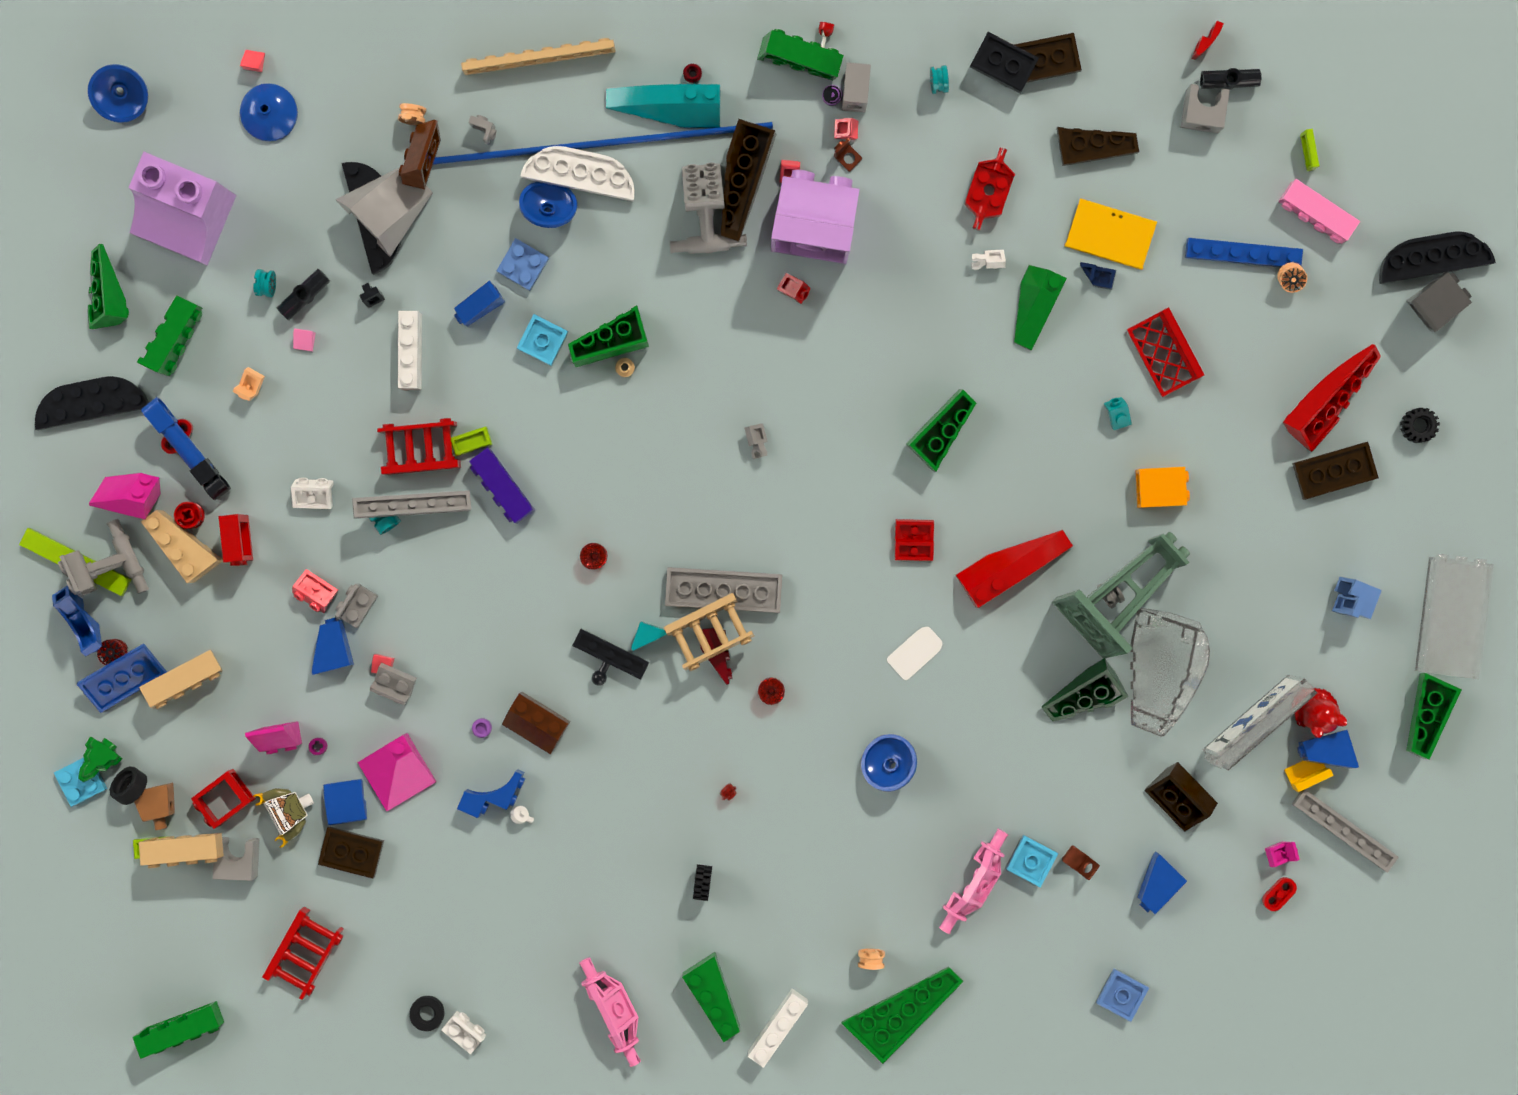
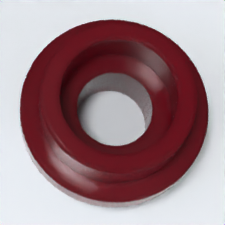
M688 64L683 70L684 79L689 83L698 82L702 77L700 66ZM691 71L696 72V75L694 77H691L689 75Z

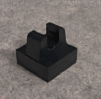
M369 283L362 285L364 293L359 296L368 308L385 300L382 292L376 286L372 287Z

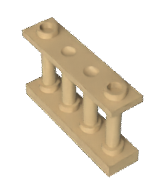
M733 593L664 627L668 636L676 637L687 660V663L682 665L684 670L689 669V671H693L700 667V663L740 643L743 646L752 641L751 638L754 637L753 632L749 631L746 633L734 609L735 603L738 601ZM723 609L728 612L739 634V637L731 641L728 640L717 618V612ZM705 618L710 619L722 644L711 650L700 627V621ZM687 627L693 628L705 653L695 659L682 634L683 629Z

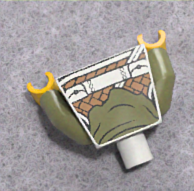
M275 788L253 795V797H260V802L255 805L264 804L280 835L274 841L278 839L283 841L280 848L300 834L306 823L305 817L308 816L305 808L314 804L309 793L299 798L296 792L292 793L289 789Z

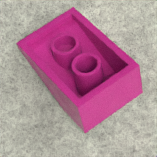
M143 473L105 477L90 500L89 506L146 520L161 494L159 477Z
M298 721L262 727L245 733V737L259 752L266 751V755L278 753V749L285 748V751L297 749L296 746L302 744Z

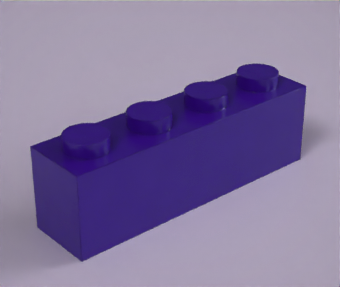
M487 447L469 461L471 463V471L475 476L479 475L482 478V486L487 492L490 490L493 493V501L498 507L502 506L506 512L503 514L509 522L513 521L517 524L535 511L490 448Z

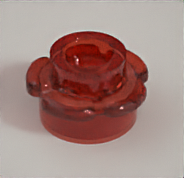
M731 783L727 784L719 793L722 796V800H731L737 794L735 791L736 786H733Z

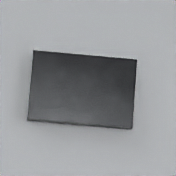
M987 32L970 68L1021 94L1039 57Z

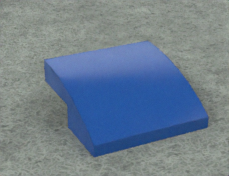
M362 779L323 785L328 825L367 820Z

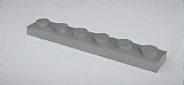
M470 491L352 498L354 519L471 511Z
M1302 790L1292 803V805L1388 873L1399 858L1307 790Z

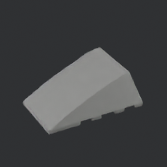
M399 168L337 198L336 201L348 214L352 213L377 239V244L391 257L433 192L427 186L424 190L402 184Z

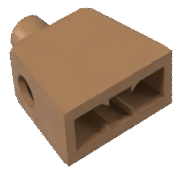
M173 783L147 788L134 802L143 822L153 820L155 830L167 828L165 817L175 813Z

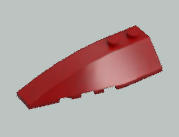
M1371 344L1328 374L1298 403L1295 409L1283 421L1287 431L1309 451L1312 452L1340 420L1338 415L1343 408H1348L1350 405L1348 400L1354 392L1357 393L1361 388V380L1363 377L1367 378L1380 359L1381 355L1376 345Z
M1060 530L988 554L956 574V577L975 607L979 608L1061 555L1073 545L1065 532Z

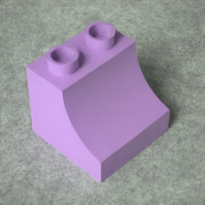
M143 151L129 185L135 202L134 217L129 233L208 265L236 195L212 179Z
M792 170L791 177L783 176L771 237V251L846 264L851 247L860 189L852 188L853 180L849 178L831 176L829 184L815 182V174L812 172Z

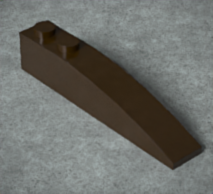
M738 119L726 156L724 208L721 225V236L738 242L741 239L775 141L776 131Z

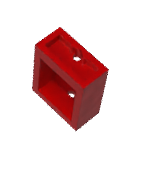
M243 514L218 516L223 563H230V566L248 565L247 561L253 560L249 516Z
M231 769L191 799L194 808L205 817V823L215 829L256 798L253 797V794L235 770ZM225 780L241 803L218 820L201 797Z

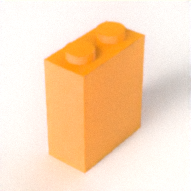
M1185 467L1135 470L1137 508L1187 505V502L1190 500L1189 490L1186 489L1189 473Z

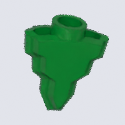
M90 736L85 744L87 748L83 754L85 762L80 767L78 779L86 782L94 778L99 771H106L110 766H116L123 759L115 752L117 746L105 738L100 742Z

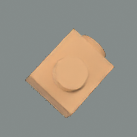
M247 367L244 370L239 385L233 389V392L241 399L250 401L258 395L265 376Z

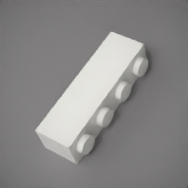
M398 311V388L401 390H422V314L419 311Z
M792 988L748 1050V1057L764 1068L807 1007L808 999Z

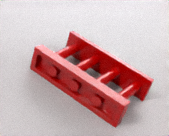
M451 418L440 419L438 423L394 427V424H383V428H377V432L385 433L388 462L386 466L381 467L382 475L461 468V461L455 459L452 453L450 427L457 426V422L451 421ZM442 428L445 451L443 461H436V458L433 456L431 429ZM423 429L426 459H424V463H417V460L414 458L412 430ZM404 431L407 461L403 465H398V462L395 460L393 432Z
M306 907L298 911L262 976L267 981L278 976L303 990L299 997L301 1000L307 995L310 996L316 986L313 984L335 945L338 946L343 939L341 933L344 928L340 927L334 933L310 920L308 914L311 910ZM307 926L330 939L331 941L326 950L300 936L299 930L301 927ZM292 943H298L321 956L317 966L291 953L289 948ZM283 960H289L312 973L309 981L305 983L282 970L280 964Z

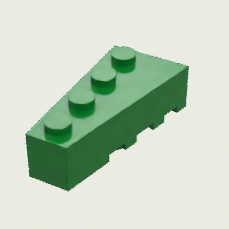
M774 29L763 37L757 60L764 61V58H768L775 65L789 64L793 70L804 71L807 69L808 74L833 81L838 77L844 55L834 48L825 49L817 42L809 43L803 41V38L800 36H789L783 30Z
M176 295L164 315L165 323L158 325L155 330V340L148 342L145 347L147 350L144 358L139 357L136 363L167 376H170L171 373L173 374L177 368L179 356H182L185 352L187 340L194 333L193 327L195 323L202 317L203 308Z
M634 306L630 311L618 315L614 320L602 324L598 329L588 332L569 343L568 347L575 367L649 347L638 306Z
M959 389L906 445L932 471L937 472L940 463L947 455L950 446L957 438L960 429L977 403L963 389Z
M1420 673L1406 751L1423 759L1430 760L1462 689L1427 673Z
M713 952L685 970L682 978L722 1041L725 1042L740 1032V1024L716 952Z
M215 1001L145 1027L132 1038L139 1057L142 1059L149 1055L163 1052L171 1046H179L186 1040L198 1039L203 1033H214L220 1030L219 1027L224 1023V1019L218 1003Z

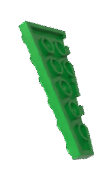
M947 967L845 1019L841 1023L883 1064L963 983V980L950 967Z

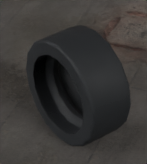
M129 766L124 768L112 781L109 789L110 796L123 805L135 802L146 788L147 776L135 767Z

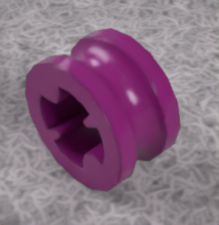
M323 738L312 739L309 743V751L314 755H321L327 750V742ZM317 741H320L319 744L323 745V748L319 750L320 752H317V749L313 747V745L317 744Z

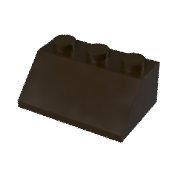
M1179 762L1165 769L1144 790L1184 832L1209 818L1218 804Z

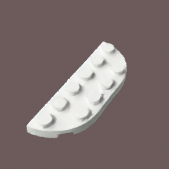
M563 146L547 147L528 159L520 175L523 179L634 202V184L629 173L620 162L602 154Z

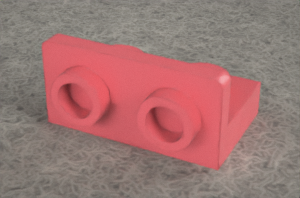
M306 569L292 586V593L297 600H304L310 604L309 606L314 611L325 613L327 606L338 593V589Z

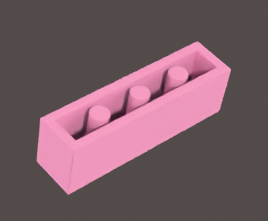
M1297 179L1289 184L1278 201L1285 210L1298 214L1300 220L1310 222L1314 225V229L1321 233L1325 232L1336 243L1342 244L1348 241L1360 223L1358 219Z

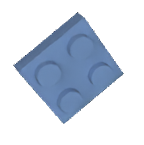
M515 238L496 271L531 291L549 257Z
M1114 968L1096 1003L1131 1022L1149 987Z

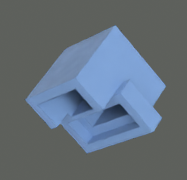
M1339 577L1334 590L1338 592V596L1332 611L1351 617L1371 619L1382 590L1356 579Z

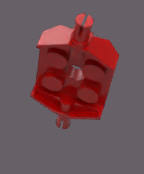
M1001 147L999 148L995 159L981 161L977 165L964 203L975 215L976 219L972 227L973 229L980 230L982 222L986 218L1002 215L1015 173L1004 163L1007 152L1005 148L1004 150ZM992 186L994 194H985L984 187Z

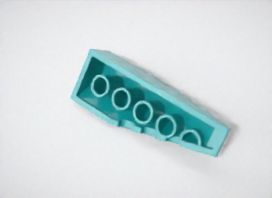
M664 84L607 88L606 109L676 125V127L719 128L720 84Z

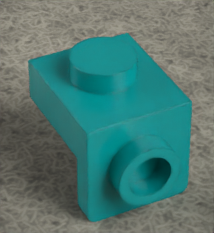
M1122 397L1113 398L1104 403L1105 408L1108 410L1113 430L1132 425L1128 404Z

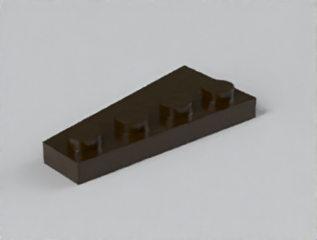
M1056 128L1062 166L1139 153L1136 133Z

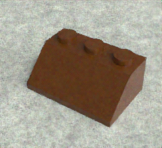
M437 120L419 124L416 126L415 132L411 133V144L405 150L404 165H400L399 168L402 184L425 190L441 142Z
M520 692L508 710L502 725L551 754L571 721L524 692Z

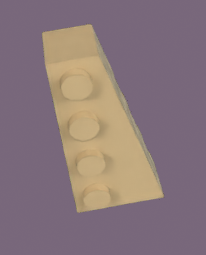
M155 510L147 516L146 520L143 519L141 521L186 583H195L223 562V558L215 554L192 533L180 527L165 511Z
M209 650L139 688L150 708L159 709L165 706L169 700L173 698L176 700L184 696V692L187 690H195L203 685L202 682L207 679L212 681L221 676L219 673L223 670L213 652Z
M222 833L195 835V837L184 835L175 839L174 836L165 838L155 837L139 842L140 865H148V868L160 867V864L167 863V867L177 866L179 862L185 861L186 865L197 864L198 860H205V863L217 862V858L224 856Z

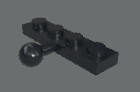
M582 628L572 645L603 661L600 669L592 674V682L597 686L605 684L607 680L606 672L610 665L641 680L650 663Z

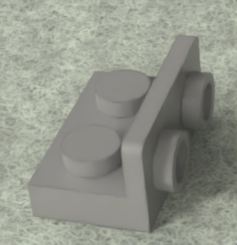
M361 584L351 585L346 591V599L344 602L341 601L335 609L337 612L335 617L343 619L355 628L360 626L378 597L377 594Z
M381 663L369 690L396 703L405 705L412 694L417 678Z

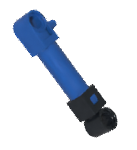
M156 397L141 408L144 416L159 434H163L191 469L190 473L213 500H217L231 489L228 482L219 474V471L212 462L202 455L178 425V420L160 398Z

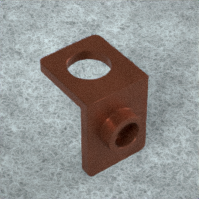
M847 138L845 141H840L834 148V157L848 171H851L862 160V157L849 145L850 139ZM847 153H852L855 156V161L851 164H847L844 161V156Z
M1074 845L1069 848L1062 858L1064 863L1076 870L1087 880H1090L1100 867L1097 862ZM1092 864L1091 871L1085 873L1086 866Z

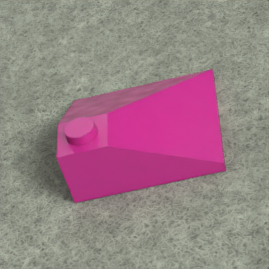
M408 733L357 762L386 811L436 783L435 778Z

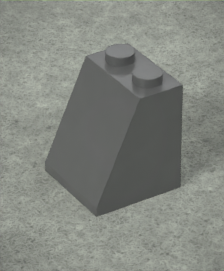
M1444 272L1407 300L1411 308L1432 332L1438 331L1472 303L1469 299L1472 297L1466 288L1461 289L1457 284L1460 281L1453 272L1451 274Z

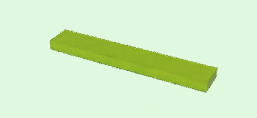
M31 528L26 529L19 543L20 546L56 564L61 561L59 556L75 552V550ZM83 555V558H84V560H85L86 563H89V562H91V563L97 562V561H95V560H93V559H91V558H89V557ZM115 570L98 575V578L93 579L94 583L120 596H124L132 580Z

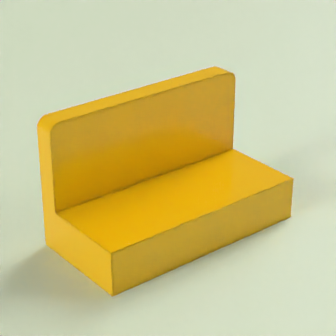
M1304 760L1284 769L1293 790L1297 792L1334 776L1331 769L1327 768L1325 764Z

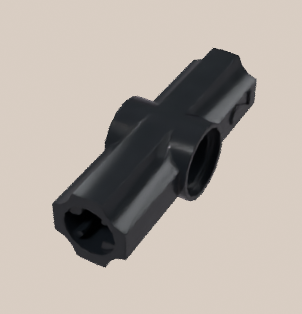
M1230 68L1228 70L1202 71L1200 86L1201 89L1224 88L1228 90L1242 87H1259L1262 74L1260 69L1238 70ZM1227 75L1234 78V83L1227 80Z
M317 269L301 285H297L293 292L276 308L287 320H290L306 304L313 301L314 296L330 282L329 278L320 269ZM306 290V291H307V296H306V298L301 299V298H300V293H301V291Z

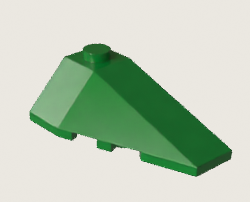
M98 244L91 251L90 275L93 276L91 287H89V293L92 294V305H88L89 329L120 325L129 315L125 296L103 244Z
M1032 265L1028 266L1020 284L1014 343L1029 350L1033 349L1064 286L1066 277L1048 269Z

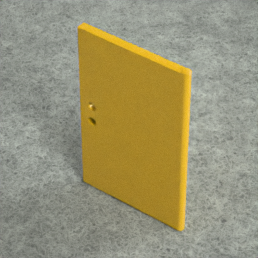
M1080 198L1064 246L1143 270L1157 221Z

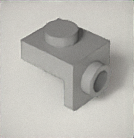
M471 116L468 123L471 127L485 132L483 141L489 145L491 141H494L497 133L494 124L489 122L488 118L484 116Z

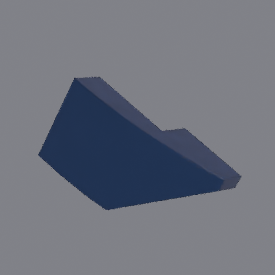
M1080 262L1081 268L1093 286L1113 289L1116 270Z

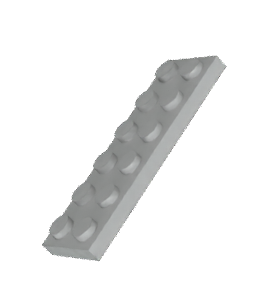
M667 567L665 606L703 608L733 593L738 601L735 603V610L780 613L782 574Z

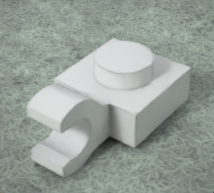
M1004 250L984 251V254H972V261H978L971 263L973 270L981 269L984 265H986V269L1006 268Z

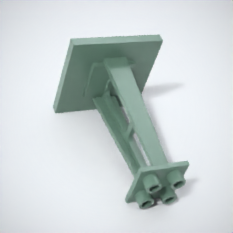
M1168 532L1166 535L1163 533L1150 538L1148 542L1151 545L1087 597L1079 589L1058 596L1052 601L1057 609L1103 659L1128 654L1133 649L1119 631L1174 569L1189 563L1186 558L1190 555V552L1184 546H1181L1179 549L1174 546L1173 543L1177 538L1173 533ZM1159 553L1166 560V564L1143 589L1139 588L1131 579V574L1154 554ZM1124 581L1135 592V598L1110 623L1094 605Z

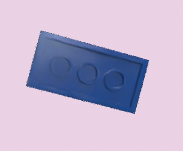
M143 643L78 681L77 686L96 709L102 713L138 692L140 686L167 673V671Z

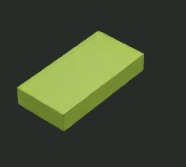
M1312 128L1306 129L1300 134L1307 171L1315 170L1320 166Z
M487 426L451 437L456 457L493 445Z

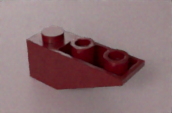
M714 627L702 629L711 650L722 645ZM726 650L708 660L727 685L733 677L731 668H727L726 661L730 660L729 650Z

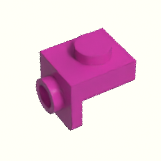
M1282 841L1265 848L1270 867H1277L1289 861L1300 860L1295 842Z

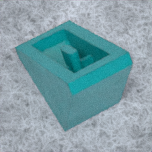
M641 621L631 647L634 651L667 635L665 629Z

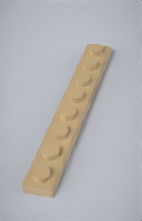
M602 38L598 42L583 41L579 45L574 46L572 44H563L560 46L561 48L544 47L541 51L525 50L521 54L510 52L505 53L502 57L490 55L482 60L470 58L466 62H462L461 66L464 74L470 75L615 53L616 50L613 40Z

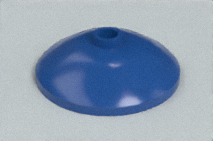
M110 64L101 67L92 75L88 84V97L92 107L102 117L114 122H129L138 118L145 110L148 103V89L142 77L133 69L124 65ZM118 87H121L124 92H123V93L118 92V91H117V88H118Z
M266 83L255 86L247 92L240 106V118L244 128L253 137L262 141H276L284 138L292 131L298 117L295 99L285 88L276 84ZM268 106V110L263 112V107Z
M534 182L522 191L519 198V208L522 215L532 224L544 228H556L567 224L573 219L577 211V200L569 188Z
M886 734L874 739L866 747L861 760V769L866 781L872 787L886 792L896 791L907 785L913 778L917 768V755L914 747L908 740L895 734ZM896 763L895 768L891 769V765Z

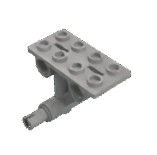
M710 162L705 165L690 164L682 167L686 212L697 211L701 236H693L681 241H670L671 254L677 252H688L690 254L728 251L730 247H746V234L741 236L739 242L723 237L721 234H714V209L724 208L720 164Z
M119 519L107 523L114 538L112 543L117 554L94 563H86L79 550L59 556L61 559L58 562L62 573L69 577L66 583L74 595L77 594L83 597L96 591L97 587L93 579L98 578V575L123 566L127 577L132 579L138 594L149 590L143 576L144 569L140 567L129 542L130 537L124 533Z

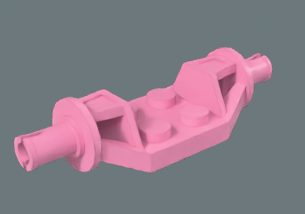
M997 829L990 843L981 841L980 844L982 846L973 858L981 866L975 870L973 880L965 887L964 895L953 892L947 905H943L948 914L939 927L942 931L950 934L957 920L966 922V915L983 906L1001 875V857L1004 858L1005 854L1001 852L1000 848L1008 836L1004 831Z
M590 957L582 960L579 964L587 978L581 985L585 986L590 1000L595 1001L610 1031L608 1037L615 1047L614 1052H624L630 1067L639 1064L641 1059L634 1048V1045L639 1042L638 1037H636L639 1017L622 983L606 975L605 971L597 972ZM599 980H600V981L603 982L607 987L601 989V988L596 984V981H599ZM628 1028V1040L625 1041L624 1031Z

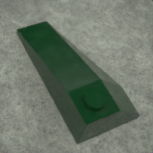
M1104 658L1087 668L1042 705V709L1053 722L1073 717L1076 713L1092 712L1094 709L1104 706L1105 708L1112 707L1126 699L1128 694L1116 672Z

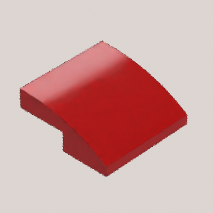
M895 519V560L933 561L934 520Z

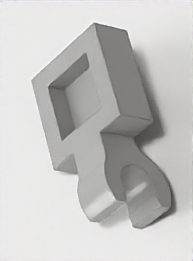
M763 423L745 427L748 444L753 446V459L767 456L764 443L768 441Z

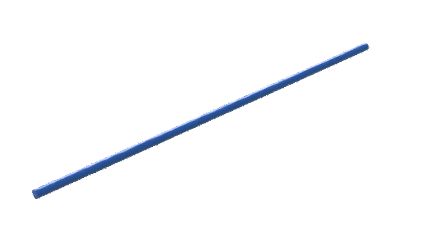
M772 122L756 123L757 125L773 129ZM736 126L435 157L433 165L536 154L542 151V149L552 146L585 149L734 133Z

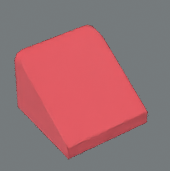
M245 50L240 66L245 70L262 72L265 53Z
M854 118L835 119L834 138L858 139V120Z
M781 160L779 183H782L783 176L791 177L792 170H800L799 161Z
M374 654L371 672L377 674L381 663L393 667L395 658Z

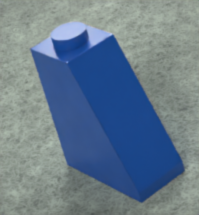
M488 281L454 308L456 311L454 316L459 324L463 323L468 327L505 303V300L491 281Z
M336 618L325 620V624L320 625L312 675L354 664L343 620L337 621Z
M1348 730L1298 742V754L1304 761L1349 769L1359 767Z
M1157 852L1151 858L1137 897L1142 901L1139 905L1147 913L1151 910L1154 914L1187 882Z

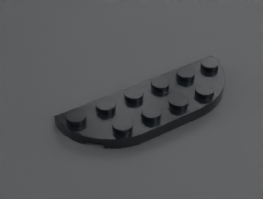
M358 162L341 163L349 192L381 177L375 169L366 164ZM357 219L371 273L374 275L391 265L400 249L401 242L391 257H389L377 244V239Z
M1461 231L1410 239L1395 246L1389 251L1382 262L1379 281L1380 284L1492 265L1496 261L1489 246L1476 238L1475 235Z
M107 376L66 384L51 390L41 400L35 414V430L140 410L149 402L139 387L129 380L120 377Z

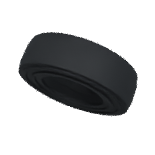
M433 996L418 998L412 1004L409 1012L411 1023L421 1031L436 1029L442 1023L445 1015L443 1004ZM429 1006L434 1010L433 1019L426 1021L421 1018L420 1010L422 1007Z

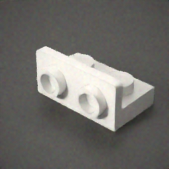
M308 478L296 479L291 486L293 508L331 509L333 506L331 490L334 485L333 480L325 478L308 480Z
M456 1011L441 1031L469 1054H472L486 1036L485 1031L481 1026L470 1022V1018L465 1013Z

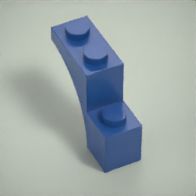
M67 585L52 595L53 606L69 624L79 643L81 653L86 657L102 647L100 626L84 610L83 599L77 594L74 595Z
M517 769L506 785L494 791L476 792L469 789L465 790L457 809L476 818H479L481 814L485 815L489 807L487 801L507 810L510 806H514L518 796L515 793L518 788H522L526 778H523L525 772Z

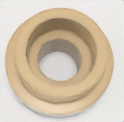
M622 358L617 361L615 369L621 377H629L633 374L635 366L632 360ZM627 364L628 370L623 371L621 369L622 365Z

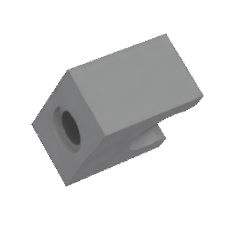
M846 63L842 101L843 111L866 112L870 64Z
M1191 84L1186 90L1180 128L1219 133L1225 125L1230 90L1222 89L1215 98V106L1207 107L1198 100L1199 86Z
M222 837L224 856L217 858V862H213V879L252 881L258 877L260 838H252L245 844V854L239 858L232 855L229 851V838Z

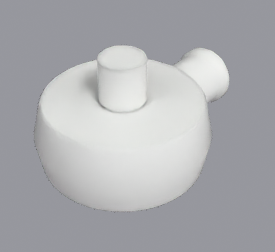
M516 806L511 811V819L516 824H523L526 821L533 823L534 818L529 816L528 810L523 806Z

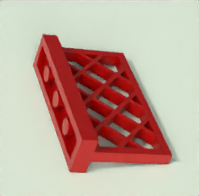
M1169 307L1127 329L1162 397L1204 376ZM1158 317L1163 322L1161 331L1150 328L1152 320ZM1149 322L1148 327L1143 326L1144 324ZM1139 327L1147 330L1144 340L1135 338L1132 331ZM1149 330L1160 333L1157 344L1146 341ZM1162 334L1171 337L1172 343L1170 348L1159 345ZM1145 343L1156 346L1153 357L1144 355L1143 348ZM1158 347L1169 350L1166 361L1155 358ZM1171 351L1179 353L1181 356L1179 365L1168 362ZM1154 360L1165 363L1162 374L1153 372L1151 367ZM1167 364L1178 367L1175 378L1164 375ZM1180 368L1188 370L1192 378L1186 381L1177 379ZM1155 375L1161 376L1159 381ZM1163 377L1174 380L1172 387L1165 392L1160 385Z

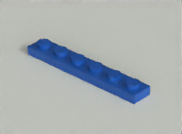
M1188 238L1185 258L1282 267L1287 263L1294 262L1302 266L1303 249Z

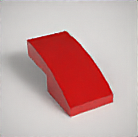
M1216 21L1211 28L1209 36H1202L1199 39L1191 59L1196 60L1209 48L1219 35L1224 23Z

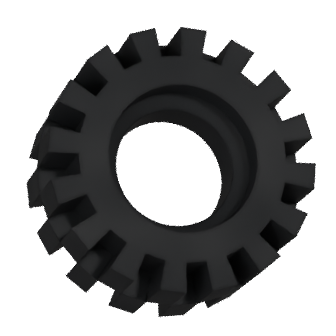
M1416 408L1406 412V415L1402 417L1404 420L1400 422V425H1403V428H1400V430L1405 433L1403 436L1408 437L1407 440L1413 441V443L1432 440L1431 438L1436 436L1435 433L1439 432L1437 426H1440V422L1436 421L1439 418L1434 416V411H1429L1430 409ZM1417 418H1422L1426 422V429L1422 433L1415 431L1413 423Z
M697 864L693 899L708 901L712 866Z

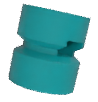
M398 516L369 518L371 522H375L374 527L380 535L390 531L401 522Z

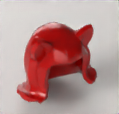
M1309 688L1308 691H1303L1299 698H1296L1293 712L1295 713L1297 725L1310 728L1315 737L1320 738L1324 733L1333 732L1338 726L1343 727L1347 725V719L1340 713L1336 699L1327 690Z

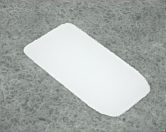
M922 627L889 655L887 661L904 680H908L941 650L943 644L931 628Z

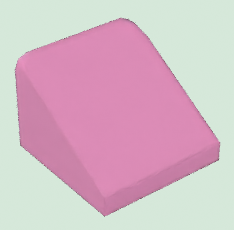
M294 328L293 349L313 352L316 333Z

